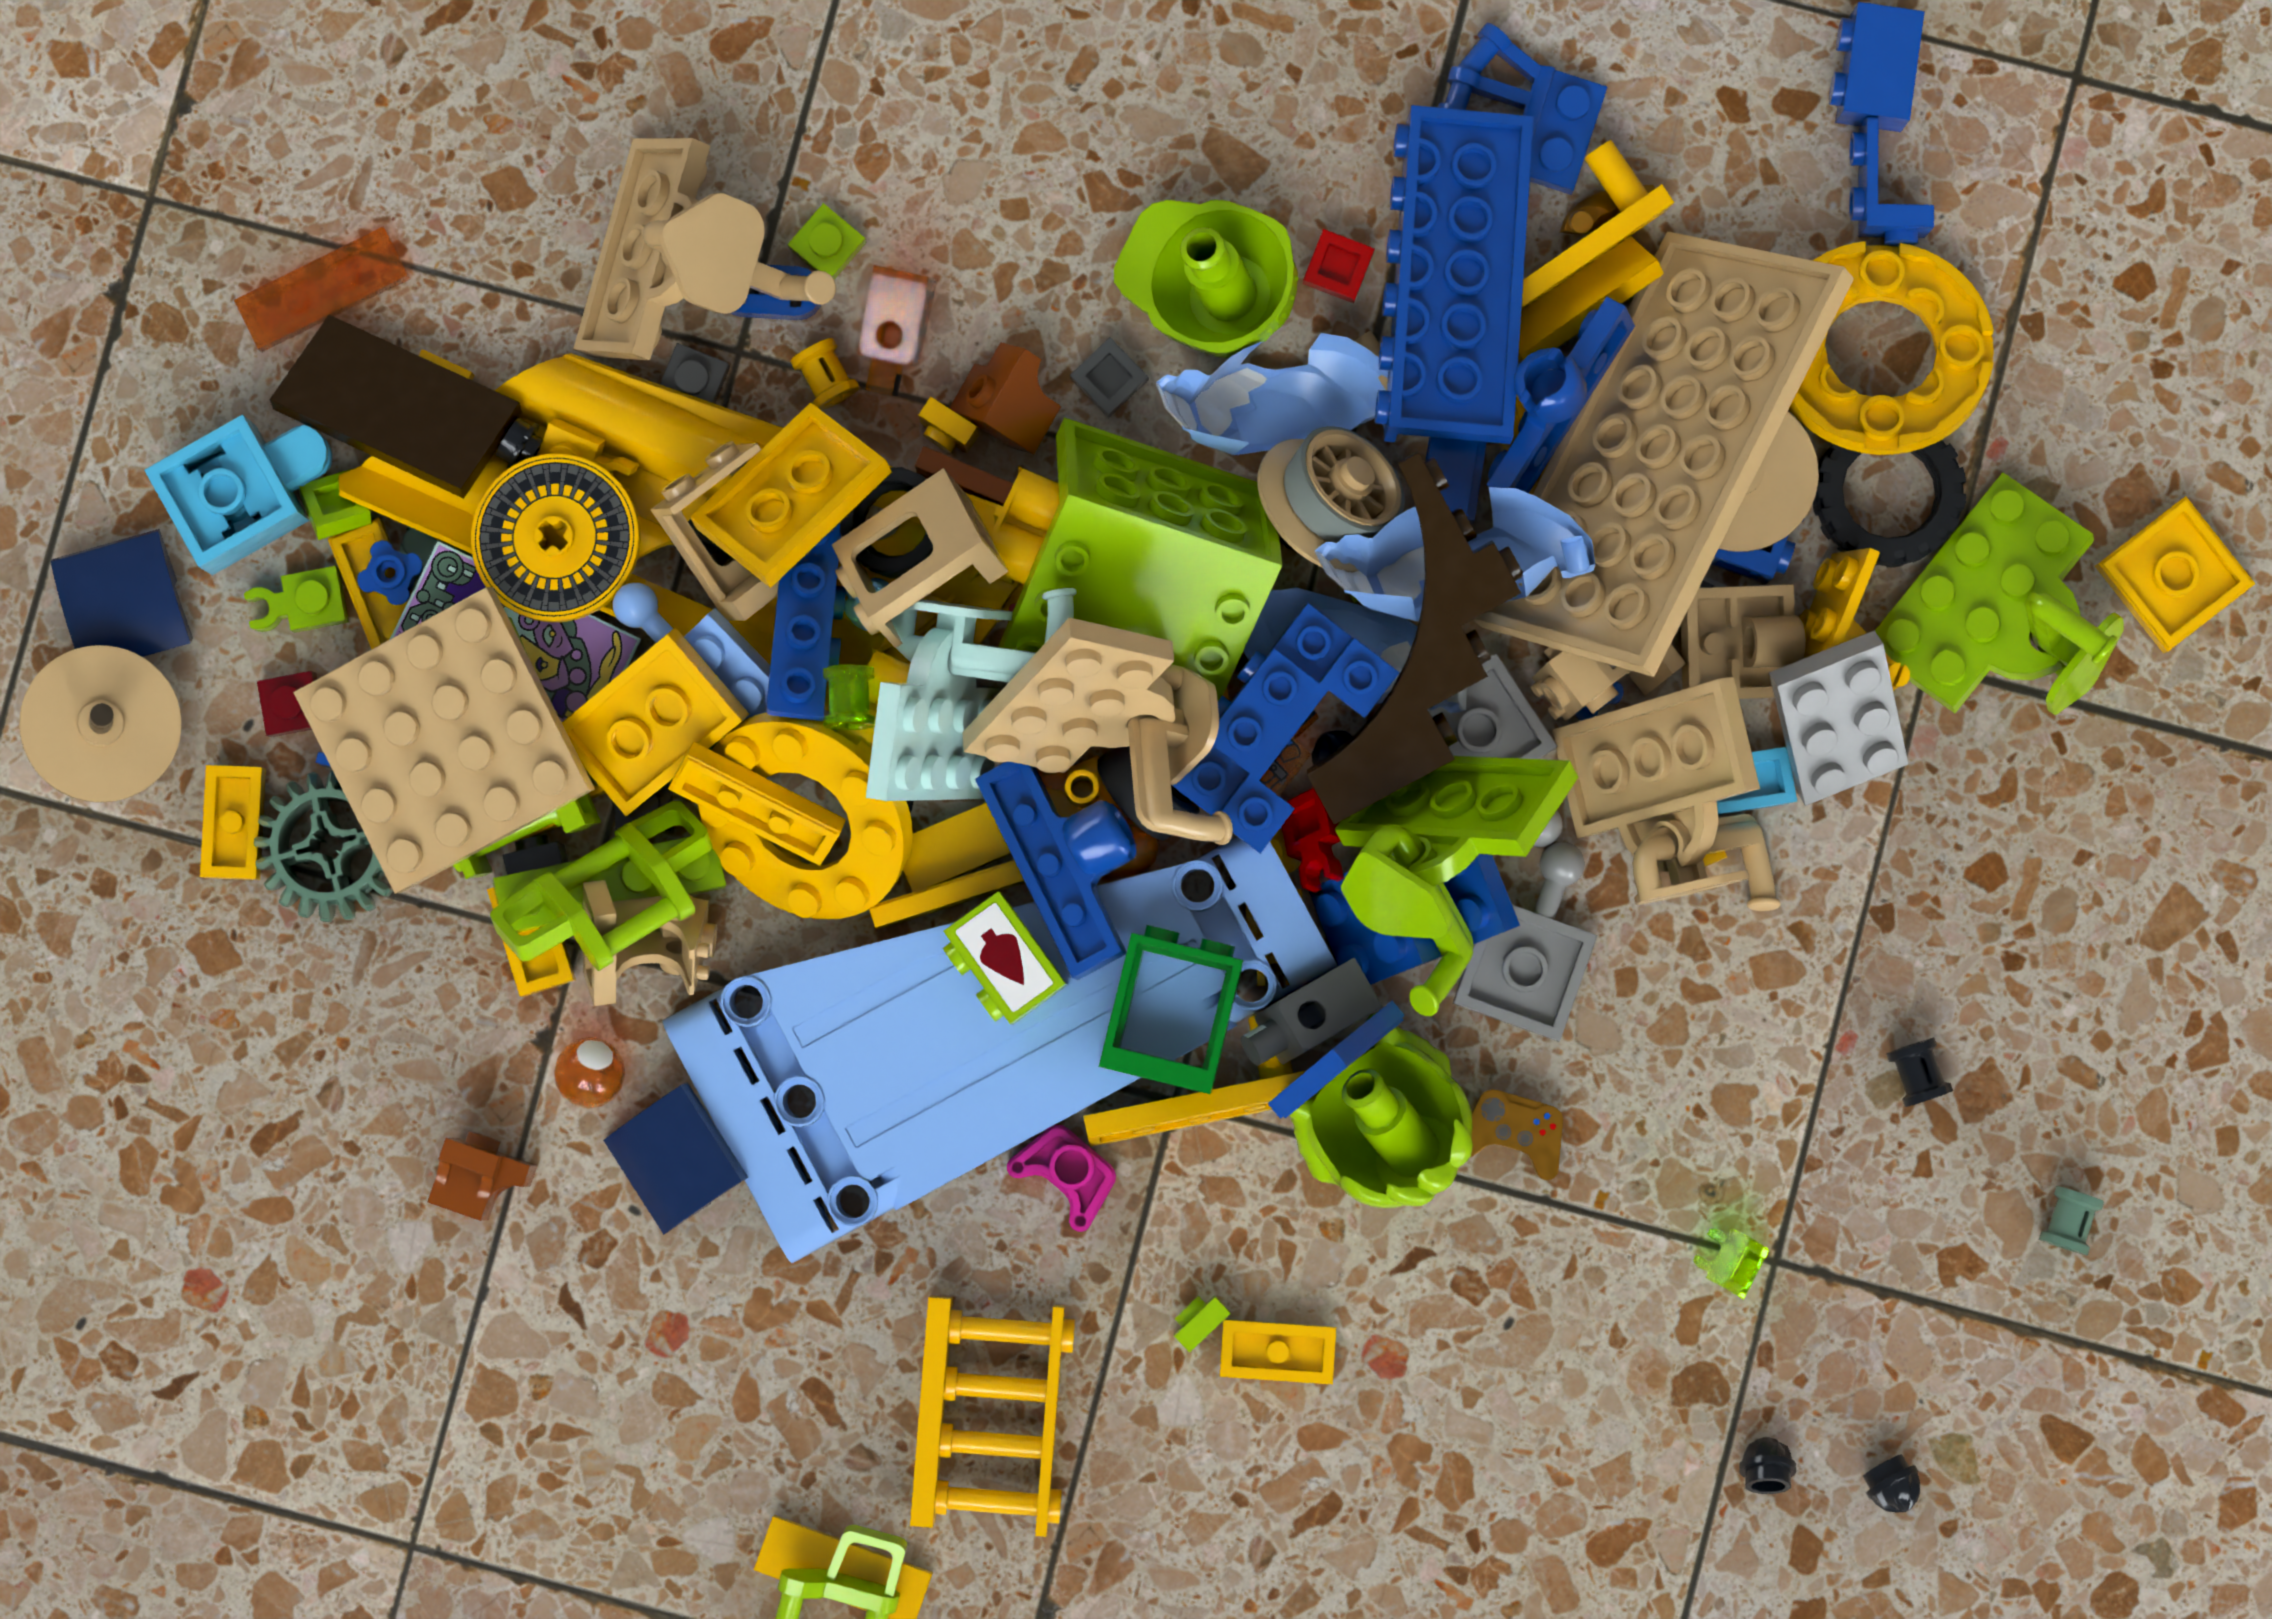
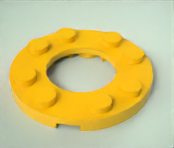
M1866 241L1835 248L1815 258L1813 261L1845 267L1854 277L1832 324L1841 313L1860 303L1884 301L1902 305L1919 316L1932 334L1936 355L1932 371L1920 386L1902 396L1876 395L1871 397L1859 394L1855 389H1851L1839 380L1828 362L1825 348L1826 334L1789 407L1792 414L1810 431L1832 444L1848 450L1876 455H1894L1923 449L1939 442L1957 430L1971 416L1981 401L1994 365L1992 337L1994 329L1992 320L1983 299L1973 284L1957 268L1943 258L1925 249L1905 243H1899L1898 247L1884 245L1866 246Z
M765 712L743 720L722 737L711 751L764 778L779 772L799 773L821 783L836 796L847 813L851 830L848 852L841 859L826 865L819 866L813 862L805 864L800 861L795 853L783 847L774 846L769 840L698 805L701 822L708 830L712 848L719 857L722 867L729 874L733 875L752 893L777 908L802 918L842 919L863 913L874 907L888 894L897 883L905 862L910 858L913 830L907 801H883L866 798L872 749L862 740L858 745H855L844 736L829 729L832 722L823 719V721L772 716Z

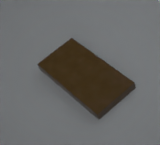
M328 315L269 399L273 410L463 499L498 449L514 421L522 413L518 401L331 315Z

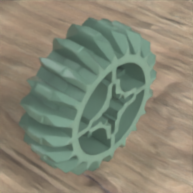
M333 770L330 771L327 777L325 788L319 774L315 772L308 773L306 779L308 792L305 793L297 782L290 781L286 784L287 792L293 799L290 803L277 796H273L269 801L271 806L280 812L277 819L265 815L260 816L258 823L272 829L270 838L256 837L254 839V846L270 849L271 856L258 859L256 867L259 870H276V873L264 882L267 890L274 891L284 885L287 886L280 895L279 903L282 906L290 907L301 897L298 906L299 916L309 918L314 913L317 904H319L320 920L332 922L335 916L336 905H338L342 917L345 920H352L356 914L355 900L359 902L362 908L370 912L376 908L375 901L369 893L372 889L386 897H389L393 890L381 880L385 873L374 852L364 874L355 883L350 885L349 878L352 877L350 864L352 858L357 852L370 848V844L362 829L344 830L340 826L336 814L331 812L329 801L348 802ZM312 808L310 834L304 841L293 844L292 848H289L290 836L295 824L304 813ZM329 833L338 839L349 840L343 843L341 851L336 850L339 855L335 859L322 853L313 852L320 850L321 842L327 843L323 838ZM300 863H318L321 865L325 877L331 880L334 892H317L300 880L292 866Z

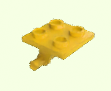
M1865 548L1832 553L1831 558H1826L1821 563L1813 581V588L1817 589L1812 605L1809 610H1804L1799 616L1803 622L1806 638L1804 658L1866 634L1853 618L1879 557V551ZM1886 654L1894 691L1908 683L1910 670L1906 665L1900 666L1901 663L1895 662Z

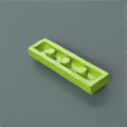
M689 837L652 845L662 855ZM713 848L675 873L689 895L726 887L723 868ZM628 856L585 881L605 880L612 902L660 896L653 883ZM575 861L493 878L497 904L500 905L545 872L549 871L555 874ZM582 883L570 890L569 893L583 907ZM542 902L515 921L511 926L518 933L541 928L557 919V917Z

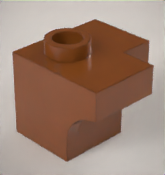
M1000 342L987 366L976 363L973 365L949 409L1008 447L1034 455L1061 406L1048 398L1039 386L1038 368L1042 359L1025 348Z
M468 1131L466 1140L461 1138H445L438 1158L437 1175L427 1202L479 1221L489 1220L498 1196L512 1186L530 1187L538 1165L498 1152L500 1141L476 1132Z

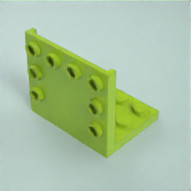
M1064 417L1056 435L1059 505L1013 610L1012 621L1008 622L998 647L1037 652L1045 642L1048 618L1047 600L1042 598V594L1056 589L1075 588L1077 594L1073 596L1074 619L1172 641L1174 662L1171 665L1189 668L1212 682L1216 687L1218 701L1227 688L1283 566L1278 532L1263 508L1259 496L1258 483Z

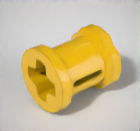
M828 338L809 346L790 360L794 370L802 371L816 397L812 403L820 410H825L839 404L860 389L856 379H849L834 351L838 346L833 338Z

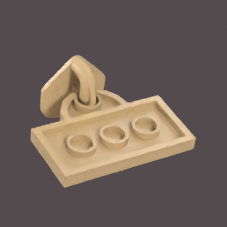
M633 138L573 350L591 357L650 360L652 351L657 346L661 337V319L665 306L676 304L683 298L689 303L709 311L727 314L738 310L744 304L750 288L779 300L811 301L814 304L822 305L833 299L836 293V284L832 276L825 271H815L808 276H797L758 262L765 228L763 219L754 206L724 193H713L700 201L696 200L698 189L703 184L707 174L706 160L710 145L694 138Z
M1069 617L962 732L963 749L966 753L985 756L995 762L1009 761L1037 767L1039 770L1047 773H1065L1091 746L1107 748L1129 746L1135 812L1142 825L1151 831L1193 840L1215 842L1217 845H1225L1232 838V822L1230 817L1223 811H1217L1212 816L1173 809L1171 785L1181 781L1212 749L1218 734L1219 711L1217 691L1212 682L1189 668L1171 665L1174 662L1173 642L1170 640Z
M1734 677L1716 679L1552 730L1554 742L1557 745L1558 759L1570 760L1578 775V779L1567 794L1577 838H1583L1619 829L1626 848L1634 856L1632 863L1633 875L1638 892L1634 897L1636 905L1686 896L1748 879L1751 899L1747 902L1749 909L1771 911L1781 906L1780 900L1776 899L1773 873L1763 831L1758 822L1749 814L1718 818L1717 801L1760 789ZM1741 848L1746 870L1707 877L1703 862L1706 854ZM1668 871L1672 886L1663 887L1660 872Z

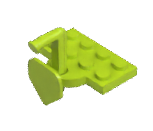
M2002 472L1876 628L1875 632L1884 644L1885 653L1895 662L1901 663L1900 666L1906 665L1910 670L1909 682L1954 714L1987 673L1992 671L2012 680H2035L2052 673L2058 675L2046 697L2047 710L2057 715L2093 687L2123 633L2124 622L2123 618L2114 612L2107 616L2098 627L2094 626L2081 617L2073 592L2062 582L2094 542L2093 533ZM2031 639H2032L2033 643L2036 645V647L2038 648V650H2036V649L2031 645Z
M1454 756L1455 760L1340 821L1335 828L1343 846L1363 847L1341 884V891L1360 922L1369 929L1383 935L1433 939L1442 955V958L1424 984L1416 985L1410 991L1411 1005L1419 1014L1433 1016L1437 1013L1439 1004L1449 994L1473 956L1471 932H1469L1444 882L1465 870L1479 854L1526 857L1578 779V775L1570 760Z

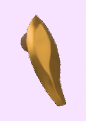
M1643 185L1648 193L1655 189L1654 185ZM1606 191L1594 194L1578 203L1568 212L1559 233L1578 234L1596 230L1621 212Z

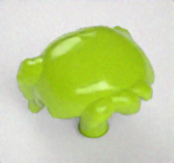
M1376 1013L1370 1014L1368 1019H1370ZM1397 1026L1319 1090L1312 1098L1308 1099L1289 1115L1294 1125L1298 1150L1305 1159L1312 1176L1321 1182L1338 1185L1356 1201L1372 1207L1396 1208L1405 1205L1417 1207L1425 1205L1437 1193L1443 1192L1451 1186L1458 1168L1468 1161L1472 1153V1112L1462 1087L1452 1078L1449 1058L1441 1050L1433 1047L1426 1039Z

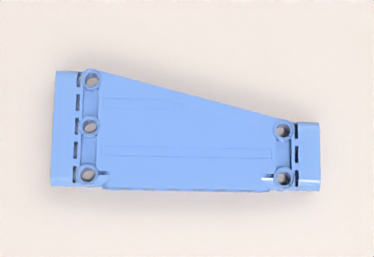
M1237 836L1230 840L1229 843L1221 845L1193 861L1097 886L1098 895L1126 951L1131 933L1144 936L1146 925L1180 933L1177 944L1196 949L1200 948L1202 938L1235 946L1233 958L1244 960L1242 972L1252 969L1258 970L1265 975L1268 980V991L1261 1000L1246 1002L1236 992L1227 1031L1238 1026L1237 1022L1338 967L1271 842L1267 844L1260 854ZM1219 855L1236 885V888L1230 891L1212 860ZM1204 871L1213 878L1214 891L1206 901L1192 902L1183 895L1182 882L1189 873ZM1032 902L1012 908L1068 985L1014 1025L1009 1024L1004 1016L996 1022L992 1019L976 996L983 989L981 983L971 970L962 976L942 949L950 943V940L943 931L953 923L733 979L723 988L665 1018L662 1022L671 1043L718 1131L747 1174L748 1178L745 1179V1182L788 1260L794 1263L892 1209L896 1211L1142 1078L1099 1067L1126 955L1080 980L1073 979L1036 903ZM1244 904L1247 905L1263 935L1257 941L1238 908ZM1144 951L1121 1048L1176 1060L1209 1042L1226 971ZM1273 953L1289 983V986L1282 989L1265 956ZM747 986L757 988L763 999L760 1012L751 1018L741 1016L735 1006V998L738 992ZM713 1002H718L726 1020L728 1021L732 1029V1032H729L724 1020L722 1019L719 1011L717 1010ZM741 1049H742L743 1052L745 1053V1055H746V1057H747V1059H748V1061H749L751 1067L753 1068V1070H754V1072H755V1074H756V1076H757L759 1082H756V1080L754 1079V1077H753V1075H752V1073H751V1071H750L748 1065L746 1064V1062H745V1060H744V1058H743V1056H742V1054H741V1052H740ZM798 1085L809 1087L814 1092L816 1098V1106L813 1112L804 1118L794 1115L788 1106V1095ZM769 1098L776 1114L778 1115L783 1127L786 1130L785 1132L782 1131L766 1099ZM793 1148L796 1149L799 1157L801 1158L807 1172L809 1173L812 1179V1182H809L805 1172L803 1171L797 1157L795 1156L792 1150ZM851 1184L864 1188L869 1196V1207L860 1217L847 1214L841 1206V1194ZM820 1197L822 1198L824 1204L826 1205L830 1215L832 1216L839 1230H834L831 1221L829 1220L821 1202L819 1201Z

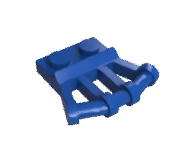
M1486 23L1478 32L1480 40L1458 66L1451 67L1447 82L1451 86L1445 103H1439L1438 108L1466 110L1471 93L1523 109V115L1534 116L1530 182L1572 195L1607 86L1557 71L1552 66L1539 65L1513 44L1508 36L1498 27L1491 23ZM1497 54L1533 84L1529 92L1483 77L1480 73Z

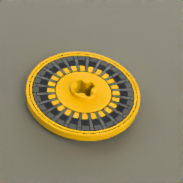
M555 453L534 456L504 471L483 494L476 508L471 527L473 561L485 586L493 587L500 602L510 610L524 617L543 622L577 620L606 606L614 599L616 592L628 582L635 568L640 549L638 515L624 487L612 474L598 464L569 454ZM566 525L568 529L564 532L563 537L568 542L567 545L561 550L551 546L545 551L543 547L547 544L548 539L543 534L544 531L550 526L560 530Z

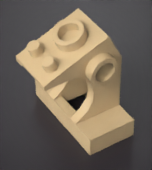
M1670 644L1655 676L1652 677L1620 667L1612 669L1607 663L1549 647L1544 653L1550 661L1532 677L1535 683L1531 686V689L1537 697L1544 694L1552 704L1548 711L1554 719L1562 716L1567 721L1585 706L1594 714L1615 698L1619 692L1613 684L1627 674L1646 696L1687 663L1673 645Z
M605 880L583 882V909L601 936L662 899L661 896L612 902ZM689 895L694 904L695 913L682 921L674 918L659 927L660 932H652L613 956L614 962L600 971L596 970L583 952V974L593 1005L615 1004L616 981L620 975L631 966L646 963H659L664 972L672 975H681L688 995H694L698 979H709L710 966H702L704 958H713L716 949L717 924L708 923L709 900L697 899Z

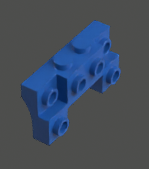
M1306 603L1266 656L1257 650L1237 675V678L1244 685L1231 701L1223 695L1219 698V728L1212 749L1181 781L1172 786L1211 816L1217 811L1225 812L1231 819L1233 833L1261 854L1295 809L1259 781L1328 691L1365 718L1400 672L1356 638L1350 636L1312 605Z

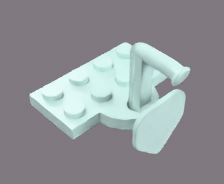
M1075 588L1056 589L1042 594V598L1047 600L1048 604L1044 644L1069 617L1074 618L1073 596L1077 594ZM921 599L891 619L903 643L896 649L911 663L906 683L880 682L866 798L883 801L984 799L975 778L995 768L994 761L989 760L985 756L964 752L962 732L998 695L1000 688L976 685V678L1009 683L1036 652L973 643L976 619L1012 621L1013 612ZM917 610L938 613L936 628L929 630L925 636L914 635Z

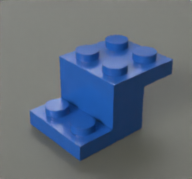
M1479 854L1465 870L1444 882L1469 932H1471L1473 945L1520 926L1493 855ZM1330 879L1321 883L1322 890L1316 893L1309 891L1337 965L1340 966L1355 958L1370 985L1442 958L1433 939L1383 935L1366 927L1355 916L1341 891V884L1344 879L1340 881Z

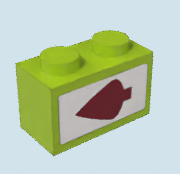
M1000 891L943 931L950 940V943L942 949L962 976L969 970L976 976L983 986V989L976 996L995 1022L1004 1016L1009 1024L1014 1025L1068 985Z

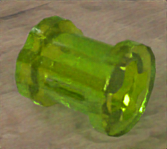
M849 664L823 668V679L829 681V714L823 717L824 728L862 730L875 727V717L869 714V681L875 678V669L873 667Z

